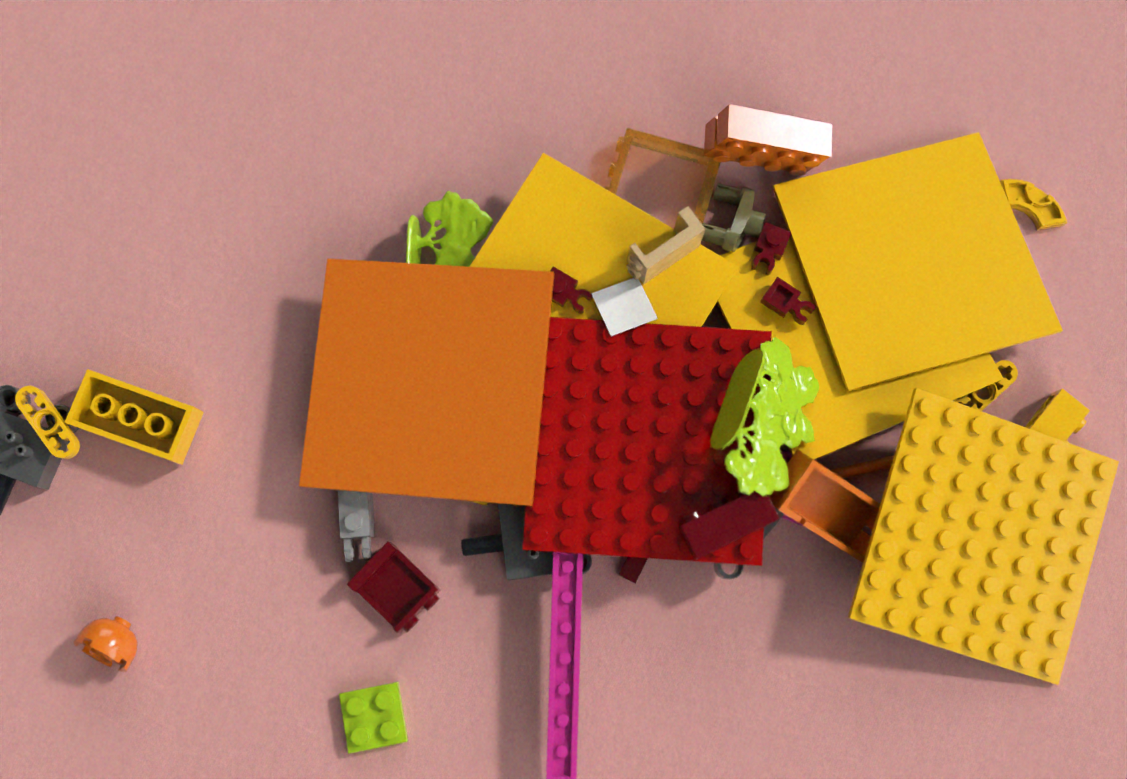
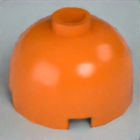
M116 616L114 620L100 618L88 623L74 640V645L78 646L82 643L85 645L82 652L108 667L113 665V661L121 665L118 671L126 672L137 653L138 642L136 635L129 630L131 624L125 619Z

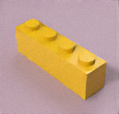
M1062 388L1050 394L1024 427L1069 443L1067 439L1070 435L1080 431L1087 421L1084 418L1090 410Z

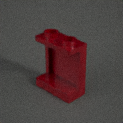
M389 541L347 583L354 592L359 593L394 627L393 630L396 633H401L403 630L408 633L419 622L416 616L424 608L429 611L440 599L437 594L441 589Z

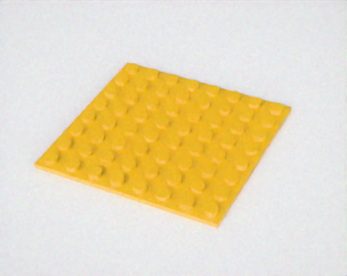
M979 132L773 185L775 196L788 231L791 232L790 237L847 392L1063 331Z
M543 153L469 267L550 271L554 266L578 281L576 290L585 289L590 293H594L633 278L626 267L628 265L629 246L635 243L644 255H648L677 234L674 228ZM700 244L698 248L647 283L643 284L639 279L658 318L648 323L702 327L738 266ZM584 297L578 299L577 303L585 308L584 313L576 312L569 301L566 302L564 307L552 301L550 317L603 320L593 297L591 301Z
M791 237L781 259L774 258L775 266L770 275H766L768 266L764 262L758 263L755 270L752 269L753 260L760 253L754 251L757 241L737 248L735 252L730 251L720 255L738 266L717 301L729 328L772 331L771 342L774 337H777L790 348L793 367H810L814 372V377L818 380L819 391L814 402L801 407L802 413L811 421L815 441L810 443L801 441L799 446L790 449L788 447L792 456L798 449L815 460L903 423L914 388L954 401L1004 379L990 353H985L847 392L817 308L814 309L812 314L806 310H800L801 314L807 318L805 324L800 325L795 322L791 313L788 312L783 318L760 303L775 279L779 277L801 292L798 300L809 301L816 307Z
M914 388L847 618L1059 685L1119 461L927 391Z

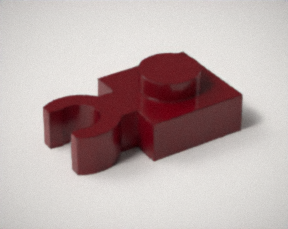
M765 222L754 248V251L760 253L754 258L752 269L755 270L758 263L764 262L768 266L766 275H770L775 266L774 258L781 259L791 232Z
M553 266L550 272H554L552 301L561 307H564L566 302L569 301L576 312L584 313L585 308L579 305L577 301L582 297L591 301L592 294L585 289L576 290L578 281Z
M779 277L775 279L760 303L783 318L788 312L791 313L795 322L800 325H804L807 321V318L801 314L800 310H806L812 314L816 308L809 301L798 300L801 292Z

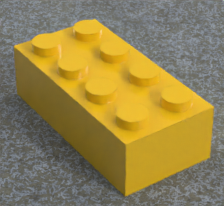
M87 369L64 423L183 465L204 412L188 404Z

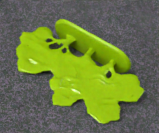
M447 191L441 200L430 201L424 206L423 215L425 220L430 223L431 228L423 238L418 218L414 215L410 216L407 228L406 263L421 264V247L429 246L436 254L435 265L469 267L475 259L471 249L486 238L493 225V219L485 211L480 210L478 204L472 199H461L457 192ZM435 221H441L438 227H434ZM442 228L446 229V234L441 239L431 240V238H436V231ZM439 243L442 249H436L434 244Z
M774 337L772 342L766 341L761 343L760 349L748 353L735 368L710 441L711 447L718 450L730 445L737 437L739 449L731 451L726 456L725 464L727 470L738 479L739 491L745 492L748 495L756 491L760 495L765 496L771 494L774 490L781 491L788 488V467L782 458L780 446L786 444L791 449L799 446L801 441L805 443L815 441L811 421L802 413L801 407L814 402L819 391L818 380L814 377V372L810 367H793L790 348L777 337ZM765 374H768L771 377V380L768 381L767 379L763 378V376ZM758 383L761 389L760 392L757 393L753 398ZM750 407L755 414L754 422L750 427L742 428ZM749 430L755 433L752 437L747 433ZM744 435L751 441L753 446L752 454H749L744 446L746 442L743 438ZM741 450H743L746 455L745 459L740 456Z

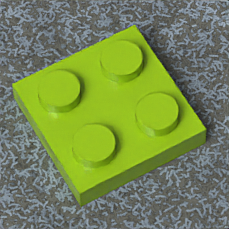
M399 681L339 693L348 754L409 741Z

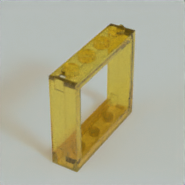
M627 128L625 136H619L615 152L619 153L617 162L612 161L609 168L608 177L612 178L610 186H604V188L617 195L631 145L706 165L708 167L694 212L695 216L703 224L721 162L704 156L703 148Z

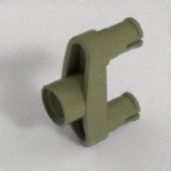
M718 182L713 200L737 206V212L731 228L728 227V229L703 222L702 225L706 230L702 240L720 245L722 249L735 252L745 234L759 238L766 214L752 210L755 191L745 187L742 189L731 187Z

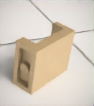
M689 206L678 212L674 231L677 235L648 255H644L635 243L629 246L628 265L626 267L635 280L639 278L643 284L647 283L700 246L706 229Z

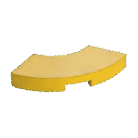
M1017 179L1000 180L1011 209L1025 213L1033 221L1037 230L1067 224L1066 216L1058 202L1050 194L1047 195L1035 187V184Z

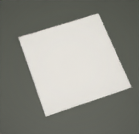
M632 278L591 293L611 336L658 319L639 279L635 280Z

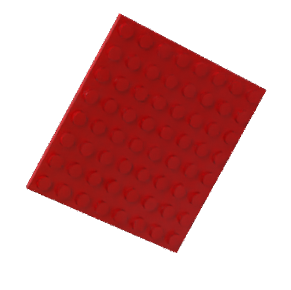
M550 317L533 506H526L523 550L762 566L764 527L694 560L679 526L685 524L683 517L699 510L700 514L704 515L712 511L710 504L726 497L728 502L739 498L737 491H739L738 479L727 470L725 464L726 456L731 451L739 449L737 437L730 445L718 450L711 447L710 441L735 368L748 353L760 349L761 343L771 341L772 331L645 323L611 336L604 320ZM765 374L763 378L770 381V376ZM758 383L753 398L757 393L760 392L761 387ZM750 407L742 428H748L754 422L755 414ZM751 430L747 432L751 437L755 434ZM744 435L743 438L746 440L744 446L749 454H752L753 446L751 441ZM741 450L740 456L745 459L746 455L744 451Z

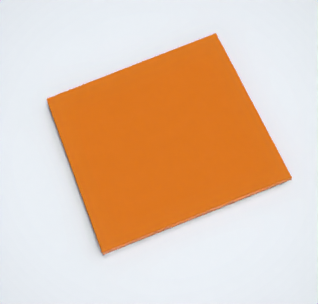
M327 258L299 487L533 506L554 272Z

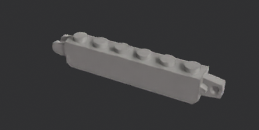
M338 490L340 538L344 541L346 562H353V539L362 538V556L364 561L370 560L372 558L371 538L374 537L375 533L373 493Z

